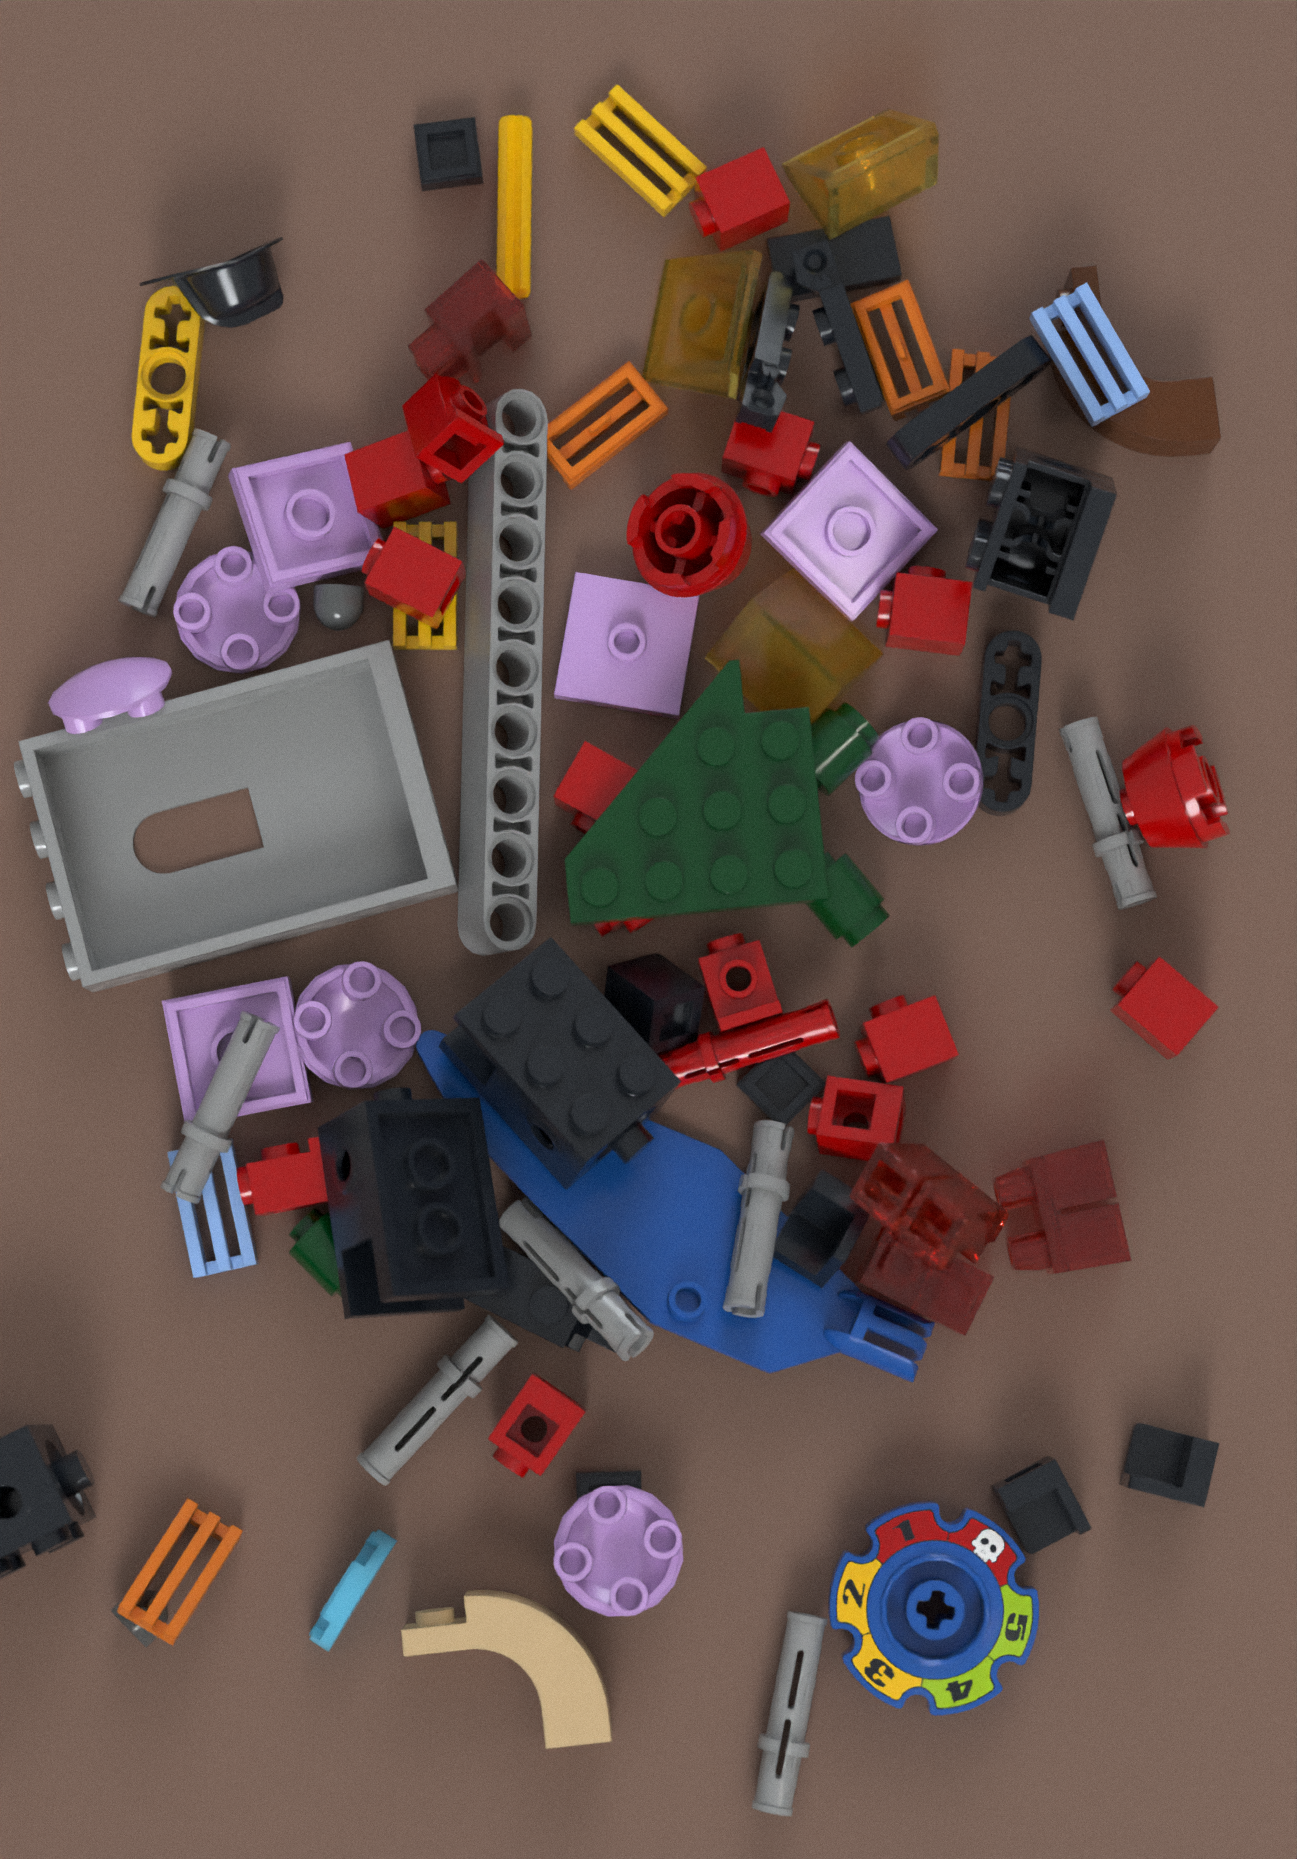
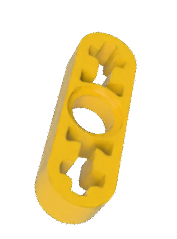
M167 286L157 290L152 294L145 306L132 425V443L136 452L146 465L161 471L172 470L180 466L192 439L205 320L199 317L177 286ZM175 304H181L185 315L190 317V321L184 320L179 322L176 336L180 349L189 347L187 353L173 347H168L169 329L165 321L159 318L160 315L170 314L172 306ZM157 343L160 344V345H162V346H164V347H160V348L154 349V348H155V344H157ZM165 363L178 364L186 372L184 385L180 390L172 394H161L155 391L151 385L153 372L157 367ZM150 404L169 410L168 429L173 437L178 438L177 443L166 444L162 454H157L152 443L146 441L147 436L158 435L160 430L161 416L157 409L148 410ZM183 407L181 414L172 411Z

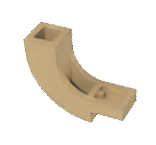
M467 1590L464 1595L466 1617L455 1618L454 1607L426 1609L415 1612L416 1623H407L401 1629L404 1657L468 1649H484L503 1654L520 1665L530 1676L539 1694L546 1749L612 1741L613 1732L607 1689L593 1654L578 1633L566 1621L543 1605L525 1597L503 1591Z

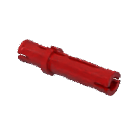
M827 998L807 1007L761 1020L730 1032L727 1031L715 1036L711 1031L700 1034L696 1042L657 1055L681 1081L676 1088L678 1089L679 1087L711 1079L713 1083L725 1080L726 1073L795 1052L817 1043L820 1044L832 1039H838L840 1034L834 1011Z

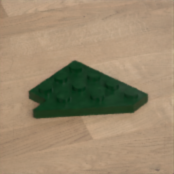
M739 659L729 660L564 859L571 926L828 901L829 894L809 707L745 713Z

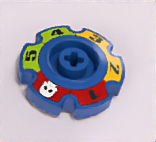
M934 1501L904 1504L873 1518L864 1527L870 1537V1546L861 1554H853L848 1550L842 1552L833 1571L829 1588L828 1615L830 1625L833 1629L848 1630L852 1633L853 1637L850 1647L841 1654L849 1671L875 1697L898 1709L902 1708L906 1699L912 1695L924 1696L927 1699V1708L932 1715L960 1713L973 1709L994 1698L1003 1689L997 1678V1670L1003 1663L1008 1661L1024 1665L1032 1650L1038 1629V1592L1032 1586H1020L1015 1582V1571L1026 1560L1021 1549L1001 1527L984 1515L969 1508H964L961 1515L952 1522H946L941 1519L939 1505ZM932 1591H939L941 1600L950 1606L947 1614H937L934 1624H927L926 1616L916 1608L919 1600L929 1601Z

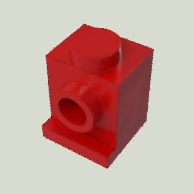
M435 374L402 405L415 457L461 484L505 444L503 436L489 428L486 418L487 407L482 398L470 387L462 385L456 378L449 376L441 377Z
M737 933L706 944L709 955L698 958V966L719 1034L727 1031L730 1032L783 1013L760 940L746 943L743 933ZM734 968L746 970L751 978L749 987L743 991L732 990L726 983L727 973Z
M827 1075L823 1098L813 1096L808 1116L807 1133L809 1135H816L819 1154L882 1163L883 1168L896 1170L906 1115L904 1086ZM852 1122H861L867 1126V1130L847 1126Z
M319 1136L308 1138L309 1152L300 1153L298 1142L260 1149L262 1161L237 1167V1181L243 1205L253 1204L255 1215L267 1216L328 1204Z
M534 1372L487 1438L498 1446L492 1457L522 1478L526 1476L529 1470H532L541 1477L587 1409ZM538 1416L545 1421L547 1433L543 1439L532 1441L525 1437L522 1426L528 1417Z

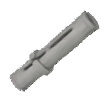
M200 429L193 430L192 439L174 479L167 478L162 488V491L167 495L124 592L118 599L120 603L128 607L131 605L133 606L132 609L156 618L158 607L201 510L208 511L213 501V498L209 496V492L227 452L232 447L225 440L220 439L218 442L216 441L218 437Z
M1098 717L1082 719L1068 724L1064 728H1060L1059 732L1068 752L1097 841L1092 844L1096 858L1102 857L1113 887L1112 890L1118 910L1131 908L1157 898L1139 846L1144 840L1140 829H1134L1129 824L1124 813L1119 794L1120 786L1103 740Z
M242 1011L239 1016L241 1018L193 1121L185 1120L180 1131L185 1135V1138L166 1179L160 1185L168 1193L175 1191L177 1192L176 1197L191 1203H199L200 1195L220 1152L228 1153L233 1142L228 1138V1135L269 1047L280 1030V1027L271 1022L266 1023L264 1022L265 1019L246 1011Z
M762 1120L754 1123L746 1175H741L739 1179L738 1192L742 1195L741 1212L735 1236L730 1277L723 1302L724 1311L732 1312L736 1316L759 1318L765 1314L767 1286L773 1261L779 1213L781 1212L782 1201H787L789 1198L791 1186L786 1181L795 1130L791 1126L785 1127V1123Z
M528 1197L523 1198L522 1202L517 1200L506 1209L499 1220L500 1228L525 1251L534 1264L567 1297V1300L573 1305V1315L581 1323H589L597 1330L621 1360L627 1361L630 1356L634 1358L640 1354L651 1342L654 1332L619 1296V1286L611 1278H603L595 1271L580 1252L543 1215L542 1211Z
M488 1315L484 1319V1323L452 1357L445 1354L437 1363L440 1370L408 1405L398 1413L396 1418L373 1443L357 1456V1461L384 1486L391 1482V1478L433 1435L437 1428L467 1396L474 1399L483 1389L479 1383L509 1350L518 1344L517 1339L492 1316Z
M787 1611L786 1618L788 1620L775 1678L766 1734H759L757 1747L762 1749L763 1752L755 1799L752 1801L751 1808L776 1815L792 1816V1803L801 1758H807L811 1744L805 1742V1736L816 1685L824 1628L827 1626L828 1619L801 1612ZM799 1650H802L804 1655L795 1705L790 1706L788 1702L797 1653ZM789 1719L791 1720L784 1765L782 1774L778 1775L776 1774L784 1724L785 1720Z

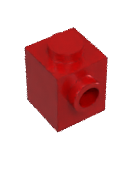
M764 147L695 177V200L688 203L689 209L701 236L704 238L712 234L720 252L788 222L790 201Z
M781 411L771 433L766 432V429L744 422L740 424L734 421L722 456L721 472L743 479L742 486L763 496L777 497L779 491L793 495L798 477L808 481L811 479L821 449V444L811 441L815 422Z
M408 430L344 454L357 512L383 529L394 525V522H403L451 504L446 481H449L451 477L415 457Z
M396 527L392 529L387 541L378 538L374 542L362 566V573L368 575L364 583L370 596L435 629H438L466 576L463 561Z
M927 566L909 567L908 574L896 573L892 591L880 590L876 627L887 629L885 647L960 656L966 643L973 582L945 579L946 571Z
M584 741L553 795L555 805L574 815L570 825L581 833L586 834L638 770Z
M1159 956L1150 962L1146 968L1136 961L1112 988L1120 998L1110 1011L1163 1057L1169 1060L1178 1056L1219 1006Z
M900 995L870 1007L869 1012L872 1019L862 1023L859 1028L863 1038L854 1042L866 1076L871 1077L878 1074L881 1083L891 1084L953 1060L959 1055L935 995L908 1005L905 996Z

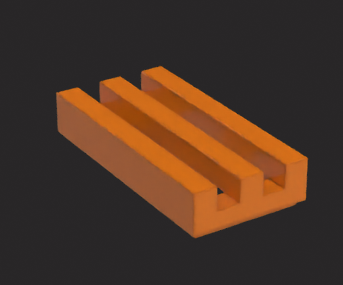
M909 280L850 303L894 421L907 417L906 413L911 410L917 409L920 412L929 408V403L941 399L951 391ZM901 298L933 385L925 388L922 387L892 302ZM878 308L882 314L911 393L901 398L899 397L868 313Z
M952 349L948 376L950 390L952 391L962 383L963 369L975 370L976 373L997 357L990 356V352L977 351V354H967L965 350ZM1011 397L995 408L990 466L979 465L983 418H981L969 427L966 464L954 463L955 437L941 448L939 476L992 481L999 458H1005Z
M628 361L548 424L547 462L555 471L557 470L563 478V482L572 490L668 415V408L631 362ZM630 383L635 389L559 450L554 446L553 441L626 384ZM645 401L649 406L645 411L571 467L568 463L570 459Z
M189 1498L183 1504L117 1610L118 1614L172 1646L192 1617L243 1533V1530L233 1524L229 1528L221 1523V1517L211 1511L208 1515L198 1509L199 1504ZM189 1523L198 1528V1531L147 1611H144L137 1606ZM210 1536L214 1537L221 1543L172 1621L168 1625L159 1620L158 1618Z

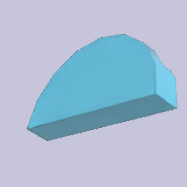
M380 1529L370 1534L355 1561H352L321 1611V1616L309 1633L310 1641L328 1652L331 1650L397 1540Z

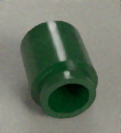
M843 702L835 711L828 708L811 725L817 789L830 796L872 755L870 747L879 739L877 732L871 724L846 702Z
M827 851L824 853L829 899L824 902L805 904L836 940L842 937L852 948L882 924L890 914L880 904L884 897L852 859L844 853L835 860Z
M315 1208L289 1233V1236L296 1242L290 1249L289 1254L331 1297L335 1294L341 1297L330 1213L328 1211L323 1215Z

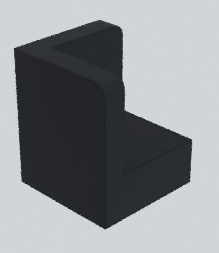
M658 953L608 966L604 996L656 1054L697 1041L705 991L704 985Z
M821 1169L798 1197L778 1233L773 1257L823 1288L847 1260L877 1203Z
M1136 1423L1132 1428L1119 1484L1130 1489L1205 1507L1219 1443L1143 1423Z
M1046 1456L992 1485L1025 1551L1030 1554H1034L1074 1532L1081 1535L1092 1529L1056 1459L1050 1456Z

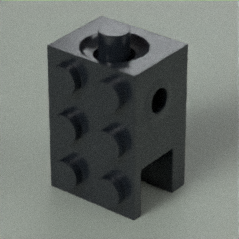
M1017 446L1012 461L1000 457L988 490V500L986 503L987 506L995 508L992 520L989 521L979 517L967 553L965 568L975 571L973 588L985 592L987 585L1048 604V613L1074 621L1117 497L1113 478Z
M552 937L547 939L458 1011L453 1019L459 1026L446 1035L438 1046L565 1190L570 1188L612 1151L615 1152L625 1165L639 1155L654 1140V1137L643 1125L660 1111L681 1082Z
M390 1088L374 1093L373 1101H363L317 1128L344 1319L458 1312L465 1309L463 1297L497 1295L509 1290L480 1097L413 1099L411 1088Z
M53 1424L25 1425L0 1438V1580L26 1567L22 1557L23 1554L31 1550L34 1551L36 1557L46 1552L50 1554L83 1538L85 1535L80 1525L96 1518L84 1492L85 1489L95 1484L90 1467L79 1450L66 1454Z

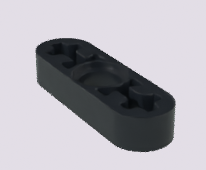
M1032 335L1025 337L904 425L886 443L887 447L905 470L917 466L1033 381L1050 365L1052 360Z
M1014 630L1002 632L991 640L984 652L981 667L975 751L982 766L983 791L978 806L984 812L994 816H1006L1016 812L1027 800L1032 785L1042 655L1037 642L1031 636ZM1008 646L1018 647V657L1029 662V666L1020 667L1017 672L1014 691L1028 690L1027 699L1015 693H1001L994 696L990 694L991 686L1002 690L1005 685V665L995 663L994 657L1003 656ZM1003 706L1016 709L1024 719L1023 734L1017 739L1010 741L997 738L989 728V716L992 711ZM986 748L1000 754H1011L1018 751L1023 753L1022 761L1011 757L1008 762V781L1018 783L1019 790L1010 792L1005 802L995 801V791L984 787V780H993L998 771L999 756L986 758Z

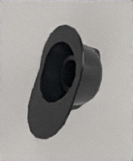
M279 237L224 263L176 273L139 284L140 286L172 280L201 319L214 326L227 328L243 326L279 309L283 304L284 296L271 252V246L282 241L283 238Z

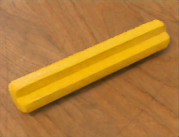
M506 115L501 117L498 122L496 289L499 297L516 300L527 298L530 295L532 121L529 117L523 115Z

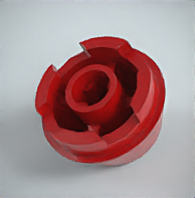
M705 473L670 475L671 479L658 486L649 496L642 494L638 498L628 519L626 540L627 544L632 547L634 560L639 572L654 589L673 597H694L725 587L741 574L751 554L752 534L743 505L738 495L727 483Z
M1190 725L1173 732L1170 728L1166 727L1122 761V772L1126 787L1119 790L1122 807L1131 826L1138 824L1146 842L1151 848L1207 849L1208 841L1230 834L1227 823L1221 819V816L1228 814V809L1215 766H1210L1204 755L1198 757L1194 747L1203 744L1202 735L1195 725Z

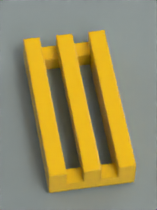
M618 84L609 92V97L603 103L599 102L591 110L592 114L586 120L582 119L574 127L575 135L663 217L695 187V177L707 172V167ZM619 110L687 174L682 178L617 118L614 113ZM602 125L672 188L666 196L597 132Z
M394 522V527L432 545V540H444V552L458 559L457 522H444V524L419 522V525ZM458 591L444 616L443 636H432V627L419 620L418 636H407L408 614L393 607L394 650H457Z

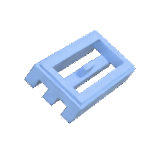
M1087 283L1077 287L1072 294L1068 296L1063 295L1055 299L1050 306L1046 308L1042 306L1031 312L1029 320L1091 427L1145 399L1149 395V388ZM1080 307L1128 392L1122 394L1076 315L1075 308ZM1061 318L1108 399V403L1102 406L1099 405L1052 324L1053 320Z
M233 1142L228 1153L220 1152L241 1255L230 1257L213 1173L211 1172L202 1191L213 1243L215 1261L206 1262L195 1204L177 1197L193 1278L259 1264L247 1205H243L238 1187V1162ZM179 1150L167 1152L170 1168Z

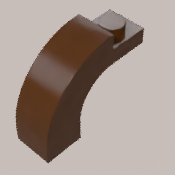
M1097 266L1071 267L1064 284V289H1057L1056 299L1063 295L1068 296L1072 294L1077 287L1087 283L1102 308ZM1080 307L1075 308L1076 315L1122 394L1128 392ZM1059 317V318H1058L1059 326H1060V327H1065V325L1063 324L1061 318ZM1067 330L1057 331L1099 405L1102 406L1108 403V399ZM1048 352V356L1052 360L1050 366L1062 395L1076 414L1091 427ZM1142 376L1150 390L1149 395L1145 399L1091 427L1111 442L1143 454L1164 457L1211 454L1221 439L1213 376L1175 381L1155 380Z

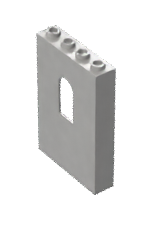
M389 640L167 700L159 711L145 717H130L127 712L112 717L103 718V722L98 727L85 733L71 734L66 729H61L18 741L23 759L14 762L17 782L24 798L33 796L39 819L30 822L32 840L39 858L49 857L55 880L46 883L48 901L55 919L65 918L71 941L62 944L65 966L72 981L80 979L82 987L93 993L458 892L457 879L397 660ZM248 788L263 848L165 874L150 871L139 862L134 851V837L139 825L146 818L159 812Z

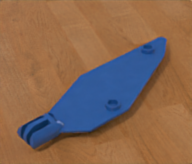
M428 1030L420 1035L419 1040L416 1042V1051L442 1098L480 1097L488 1154L491 1160L605 1277L611 1278L619 1286L620 1293L649 1323L769 1374L833 1354L842 1353L901 1379L914 1382L918 1372V1366L914 1361H919L923 1358L927 1348V1343L923 1338L932 1335L935 1322L863 1293L840 1269L821 1288L773 1257L767 1286L764 1316L748 1318L724 1311L723 1302L729 1282L735 1236L741 1212L742 1195L738 1192L739 1179L744 1173L720 1149L649 1120L643 1126L654 1137V1140L639 1155L625 1165L615 1152L612 1151L570 1188L565 1190L438 1047L446 1034L436 1030ZM782 1211L779 1213L777 1235L787 1219V1216Z

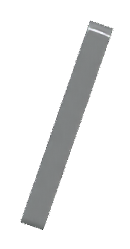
M512 389L485 404L489 428L501 434L505 444L469 476L457 926L459 937L464 946L472 953L481 956L519 950L526 946L534 936L537 920L548 419L546 408L541 399L533 392L525 389ZM503 412L512 419L515 426V435L511 434L503 424ZM501 473L511 481L514 490L513 497L504 491L501 485ZM500 535L506 538L511 545V560L500 549ZM499 597L510 608V623L502 618L498 610L497 603ZM497 659L502 661L508 669V685L504 684L497 675ZM496 722H499L507 732L508 743L506 749L499 744L495 737L494 729ZM495 784L503 790L506 796L507 803L504 812L494 802L493 790ZM494 847L504 857L505 868L502 875L492 865L491 856ZM493 911L498 913L503 921L504 929L500 939L491 930L490 918Z

